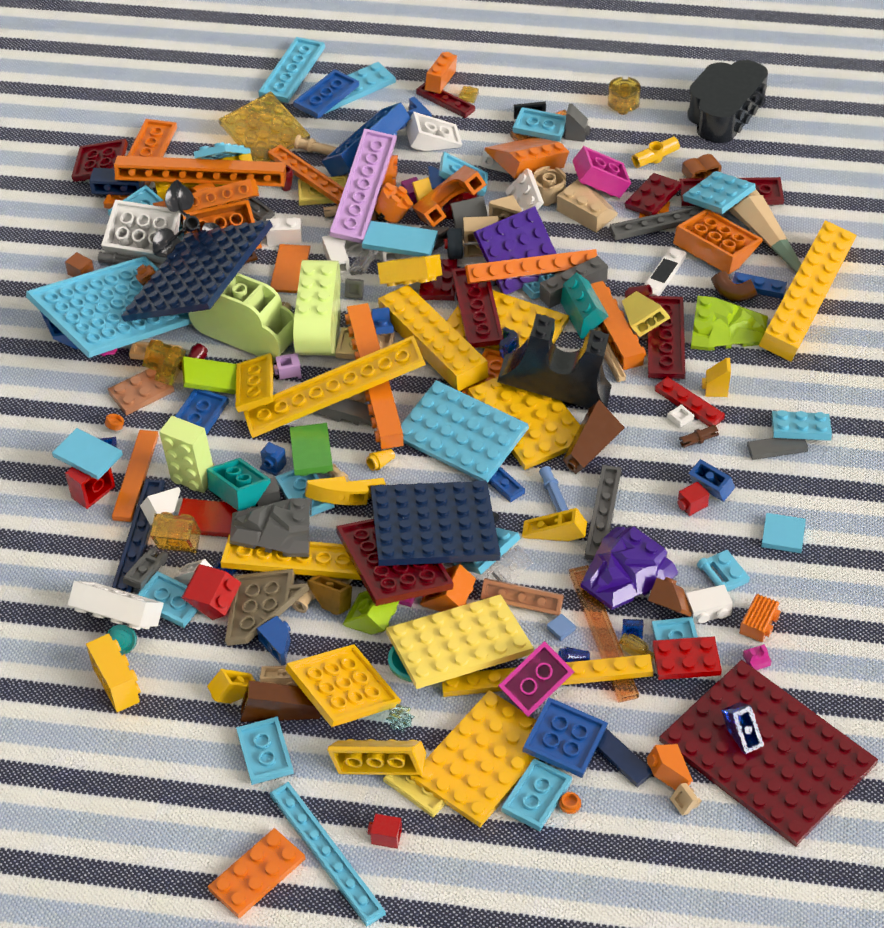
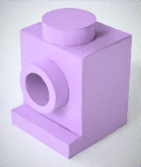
M296 353L275 357L276 364L273 365L275 376L279 375L280 380L292 377L302 378L300 363Z

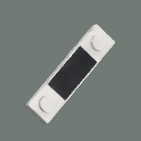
M673 247L668 250L644 284H649L652 287L653 293L649 296L661 295L686 259L687 252Z

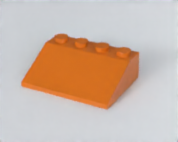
M536 137L489 146L484 149L514 179L518 178L526 168L530 169L533 174L537 169L545 166H550V169H555V167L564 168L570 152L560 142Z
M249 200L186 213L198 218L200 230H202V226L205 223L209 222L215 223L221 228H226L230 225L237 226L243 223H255ZM181 215V219H180L181 224H182V228H183V221L186 219V217H185L184 215ZM261 242L255 250L262 249Z
M705 209L677 226L673 244L722 272L726 271L729 275L740 268L762 243L763 239L715 212Z

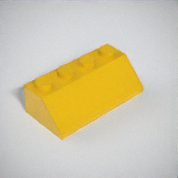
M373 739L338 740L328 746L327 749L338 774L422 775L426 757L422 741L413 739L409 741L393 739L387 741H376Z

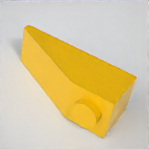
M577 508L525 520L522 537L527 539L572 541L586 536L587 521Z

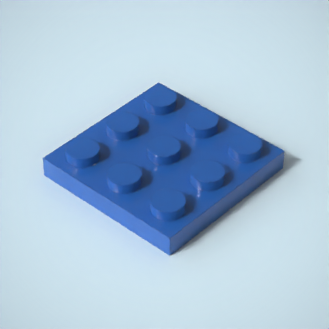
M549 697L522 752L583 778L608 723Z

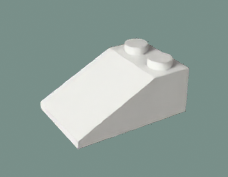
M413 112L411 119L405 127L410 147L416 150L432 151L460 148L462 146L456 124Z

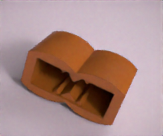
M705 154L699 158H691L684 161L682 173L686 178H707L715 171L721 172L722 165L712 154Z

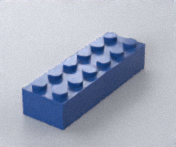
M400 102L378 111L322 160L331 177L344 176L350 173L364 129L396 136L398 130L407 126V122L411 117L403 104Z

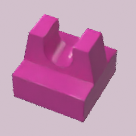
M764 644L743 651L746 663L755 670L771 666V659Z

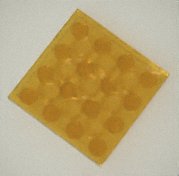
M271 91L219 118V124L238 145L250 148L253 161L268 162L272 160L268 156V151L278 145H282L288 150L294 148L297 135L310 139V134Z

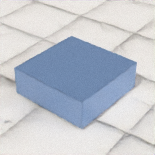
M560 614L547 624V630L562 641L576 630V626L563 614Z

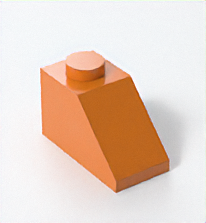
M678 744L655 745L647 756V763L653 775L674 790L682 783H687L689 786L693 780Z

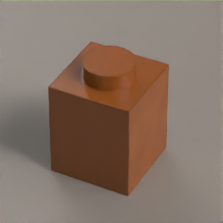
M78 252L65 261L67 274L72 277L94 271L92 260Z

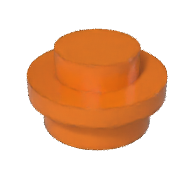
M567 792L559 800L560 809L567 814H574L581 808V799L576 793Z

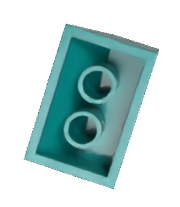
M576 272L563 284L560 303L567 315H569V319L579 337L583 339L591 329L594 330L609 316L590 282Z
M241 458L207 468L208 489L237 511L255 506L271 483L269 477Z

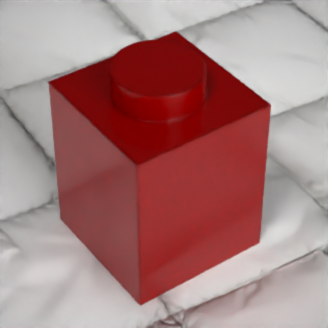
M697 481L679 491L677 504L682 511L691 516L708 506L710 493Z
M375 814L374 821L369 822L367 832L368 835H371V844L398 849L402 833V818Z

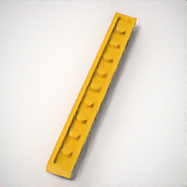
M651 655L566 662L574 673L562 685L653 676ZM517 667L475 671L442 681L443 697L487 693L489 690L492 692L502 691L498 685Z

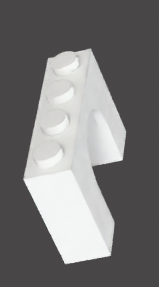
M330 235L323 236L322 244L326 259L339 261L340 275L350 273L347 253L355 247L362 246V244L331 237ZM377 251L382 262L400 259V254Z

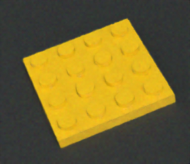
M355 644L289 662L285 668L331 727L398 707L401 699Z

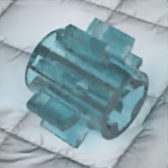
M397 704L396 708L389 709V717L386 720L392 723L390 728L394 730L398 728L399 731L404 732L405 727H412L411 722L415 716L409 713L411 708Z

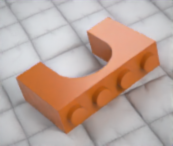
M464 165L413 205L412 208L423 222L435 227L447 217L442 211V207L450 199L464 192L475 195L487 184L478 171Z

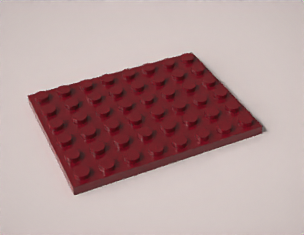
M743 660L739 661L659 736V741L664 745L678 744L684 761L795 847L878 763V759Z

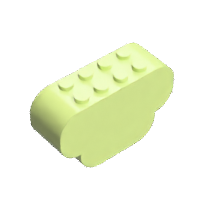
M302 260L293 324L296 354L335 356L341 313L339 261Z
M239 273L236 274L211 309L189 312L191 323L202 334L256 356L271 353L273 361L276 360L275 357L281 356L294 341V314L288 308L282 306L278 293L268 284Z

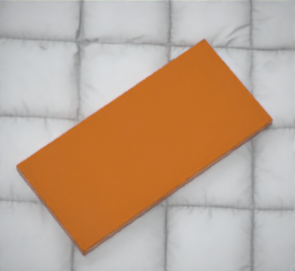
M279 245L270 284L276 292L297 293L302 260H308L310 246Z

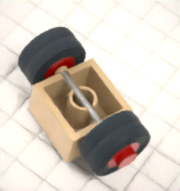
M498 216L463 217V239L461 228H448L447 239H444V249H447L448 259H462L463 247L464 257H484L474 232L498 222Z

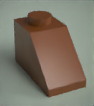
M665 577L664 580L656 578L648 601L691 617L692 611L684 589L676 585L677 581Z

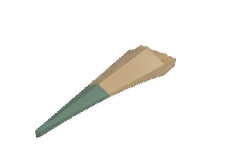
M754 190L729 209L732 215L762 238L796 273L798 272L801 262L763 195Z

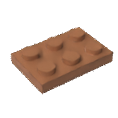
M156 365L108 388L109 395L126 416L175 392L174 386Z

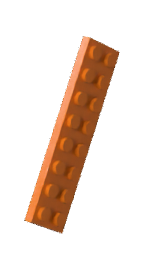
M145 119L127 156L163 157L177 129V123ZM145 181V185L149 187L151 181ZM108 194L103 202L104 208L111 209L115 200L122 201L128 195Z

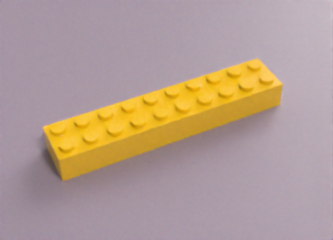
M826 220L824 221L759 344L760 347L792 362L857 236L856 234Z

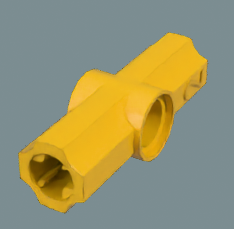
M671 137L662 142L653 141L649 144V148L632 155L631 160L636 168L649 163L657 164L662 162L664 156L679 150L680 144L676 137Z

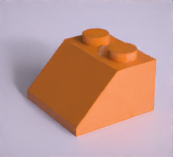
M461 564L450 567L446 571L454 583L453 589L425 595L420 605L439 612L466 605L467 598L473 591L476 578Z

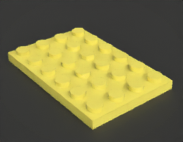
M501 594L386 628V634L416 689L522 658L534 651V647Z

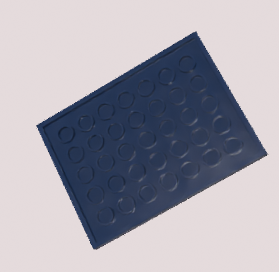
M258 220L255 223H243L237 226L230 225L226 228L217 227L213 230H201L197 233L189 232L185 234L181 242L175 246L173 252L167 256L165 262L159 266L157 272L151 276L149 282L142 287L143 289L126 307V310L121 315L124 322L211 309L273 227L271 221Z

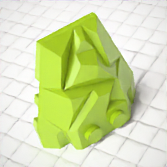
M698 296L691 349L711 351L715 350L716 346H725V349H729L733 344H741L742 347L759 345L767 329L768 316L716 297Z

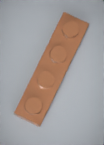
M488 578L484 579L480 599H487L501 594L507 605L558 616L561 614L564 599L562 594Z

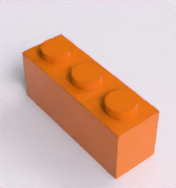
M442 52L426 73L425 90L438 94L441 93L456 72L457 55L450 52Z

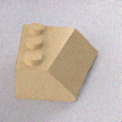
M578 179L557 195L558 212L596 233L618 215L616 210L592 186L583 185Z

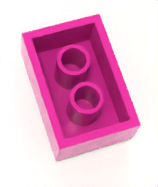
M583 146L572 160L578 180L583 185L592 186L598 191H604L608 195L618 198L631 185L624 163Z
M544 641L498 687L529 717L574 671Z

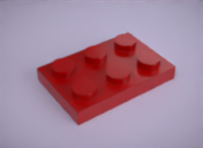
M715 636L652 641L658 680L721 676L722 669Z

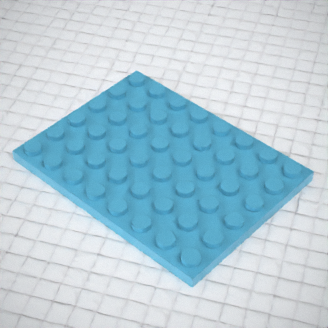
M145 256L26 291V298L88 358L192 324L189 313L124 322L121 315L126 310V307L132 303L134 297L143 289V285L135 276L138 274L136 269L142 264L144 266L151 265L156 272L159 269Z

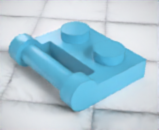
M728 550L709 558H702L697 563L698 568L707 574L715 586L725 585L727 592L749 582L750 577ZM712 566L717 570V572L721 575L725 582H722V580L711 568Z

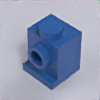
M268 442L260 451L262 460L260 469L277 476L287 464L285 449Z

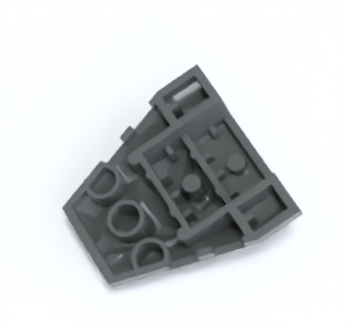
M290 498L232 513L230 544L254 549L256 546L264 547L265 552L272 553V549L282 551L283 556L309 557L310 516H312V498Z

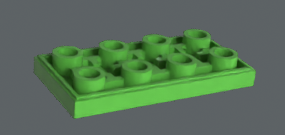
M327 423L290 427L295 476H307L313 473L325 474L333 471Z

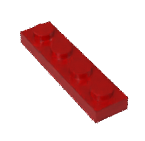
M668 376L655 386V392L677 406L683 405L694 414L696 419L709 427L719 424L725 417V413Z

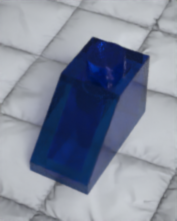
M739 702L721 710L727 730L744 754L764 746L751 705Z

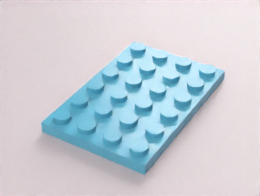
M437 380L401 424L403 443L479 481H487V483L529 429L527 423Z

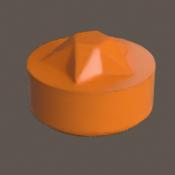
M118 414L106 416L105 426L114 431L123 428V417Z

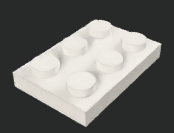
M528 168L505 190L507 196H514L522 211L534 206L538 210L544 204L533 173Z

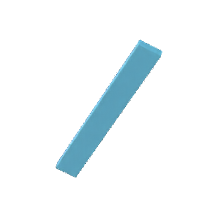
M287 782L270 792V797L366 927L385 916L386 911L291 784Z

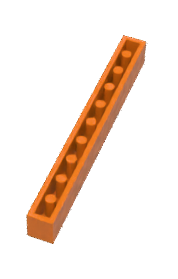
M117 156L114 163L115 180L174 182L179 180L181 183L211 182L213 184H231L246 179H255L257 186L284 187L286 181V162Z
M369 304L347 306L348 314H345L346 325H350L348 327L349 337H353L351 345L352 350H356L354 352L355 360L380 350ZM389 381L364 391L365 401H369V404H367L368 413L373 416L371 418L372 429L376 428V431H374L375 441L380 443L381 450L404 446L403 431Z

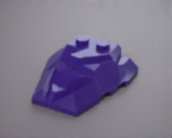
M615 527L603 538L580 587L613 610L633 601L634 597L640 594L644 596L649 594L656 578L662 580L665 577L674 579L678 575V570L674 563L667 558L668 552L666 549L636 527Z

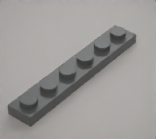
M693 206L610 224L609 230L616 241L676 228L706 208Z
M602 465L584 559L593 560L603 538L610 533L621 477V467Z

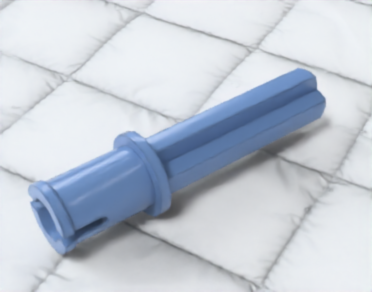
M549 466L542 467L539 473L544 482L543 486L548 491L556 511L569 510L558 487V480L554 478L551 468Z

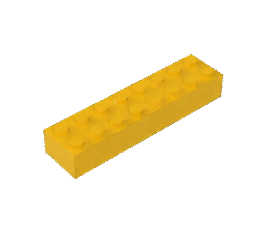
M405 285L378 298L379 308L388 307L390 309V322L394 329L404 339L414 335L422 357L454 389L461 391L488 378L487 360L409 285Z

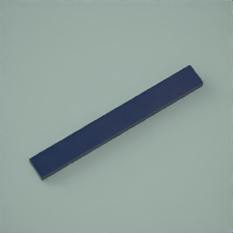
M145 480L112 588L129 593L133 592L134 587L124 584L123 578L145 553L153 525L150 526L140 505L147 496L164 492V480Z

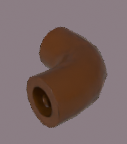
M726 271L719 272L711 278L718 293L728 300L744 301L758 295L751 279L739 284L733 283Z

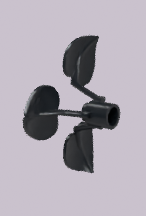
M179 180L174 181L168 188L165 195V204L171 212L180 211L186 219L183 221V229L175 235L168 228L160 229L155 233L153 237V254L162 258H167L173 252L175 246L181 242L177 237L183 232H192L197 229V232L201 231L198 218L190 216V214H186L183 211L192 207L194 197L192 192ZM209 222L202 226V230H213L219 226Z

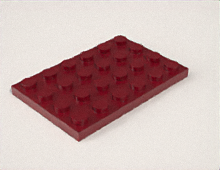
M374 519L336 526V533L375 606L453 589L454 583L442 563L378 566Z

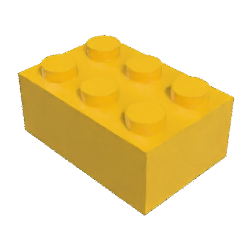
M440 254L377 263L380 284L387 283V287L416 282H430L437 280L436 277L442 275Z
M108 633L86 643L92 668L116 712L139 703L138 694L141 691L136 682L138 681L133 669L130 670L128 668L129 662L125 654L121 655L119 652L121 648L116 639L112 640Z

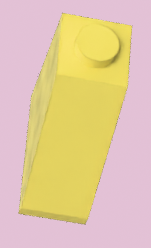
M637 291L622 300L629 324L639 337L670 319V316L660 304Z

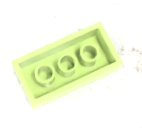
M171 416L159 431L171 480L176 484L187 486L193 491L204 493L208 488L207 468L213 467L205 428Z

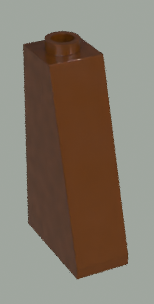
M600 400L589 408L563 459L568 469L575 474L591 462L625 428Z
M249 680L241 703L240 722H259L278 717L279 721L320 719L321 714L299 686Z

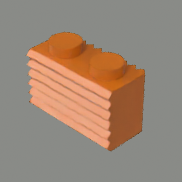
M756 594L741 622L739 633L760 642L764 641L765 636L770 637L773 630V625L771 624L773 621H778L781 613L778 610L779 602Z

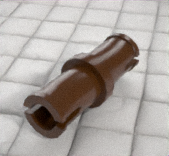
M716 425L701 430L696 429L693 433L679 437L682 448L696 443L702 444L707 439L719 436Z

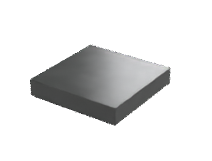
M484 196L450 203L455 228L462 229V236L463 217L488 216Z

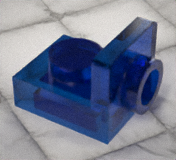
M507 327L502 329L504 339L499 343L500 357L504 358L505 354L514 352L520 347L519 334Z

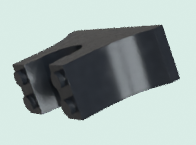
M536 314L531 333L524 344L514 352L505 354L497 382L585 408H590L600 400L607 408L612 385L605 377L602 362L609 334L591 329L586 335L581 349L575 352H565L558 349L552 342L555 319L546 315Z

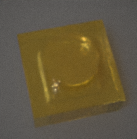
M463 86L459 98L466 102L475 103L479 94V88Z

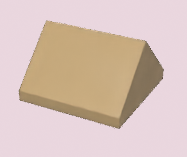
M513 195L489 202V216H498V221L522 212Z

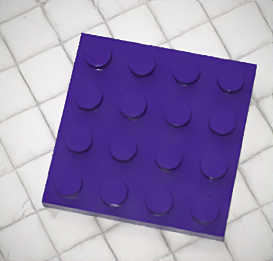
M535 206L474 232V236L487 263L557 254ZM540 275L496 280L495 282L500 293L508 295L522 289L524 283L537 282Z

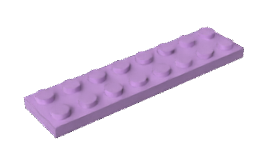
M364 129L330 229L331 237L362 244L377 203L397 136Z

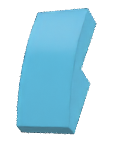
M540 275L537 282L524 283L522 290L531 299L540 298V283L556 275Z

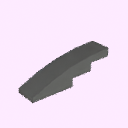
M346 398L316 411V413L337 422L340 419H344L357 426L362 422L372 427L371 418L373 416L369 415L367 404Z

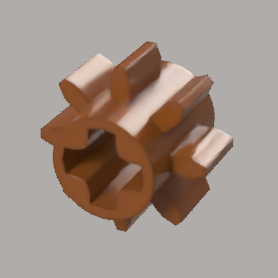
M142 264L136 269L138 274L135 276L144 286L156 271L151 265L144 266Z

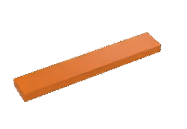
M139 430L112 514L114 521L132 522L158 440V431Z

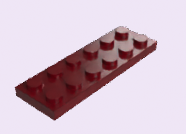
M781 177L739 178L755 183L756 190L760 195H763L768 205H784ZM706 178L679 179L682 184L680 189L682 206H697L683 201V194Z
M465 268L452 269V278L466 341L474 348L503 345L504 338L490 281L468 284Z
M648 296L649 299L660 304L670 316V319L647 333L648 378L664 379L668 376L671 379H685L683 297Z

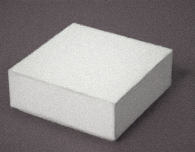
M680 405L667 414V418L681 428L694 420V414L683 405Z

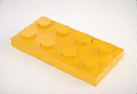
M271 353L237 363L235 407L238 413L273 402V357Z

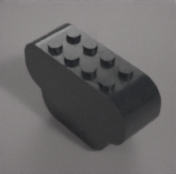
M740 60L732 65L717 62L706 67L690 86V106L687 111L688 119L692 123L697 124V133L701 138L713 143H726L742 131L743 126L749 123L750 118L765 103L768 79L767 68L750 60Z

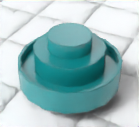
M119 624L113 626L108 631L112 640L116 639L118 641L121 655L130 653L137 644L136 632L128 627V625Z

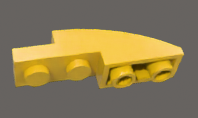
M344 476L307 480L305 497L338 505H366L367 500L371 498V486L385 485L386 483L384 478L346 482Z

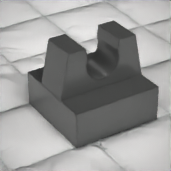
M347 278L345 280V297L362 299L364 280Z

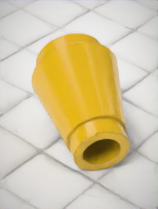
M390 448L370 453L366 457V464L370 470L378 471L395 458V453Z

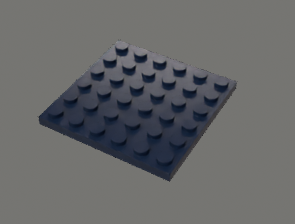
M487 481L371 486L378 566L500 561L501 554Z

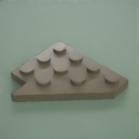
M293 569L235 575V578L241 582V585L230 606L225 637L227 646L250 642L258 635L257 628L275 616L279 617L309 591L308 584H294L295 574Z

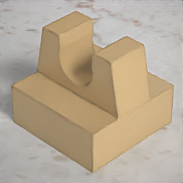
M687 783L680 784L670 797V800L681 815H688L692 809L697 808L702 802Z

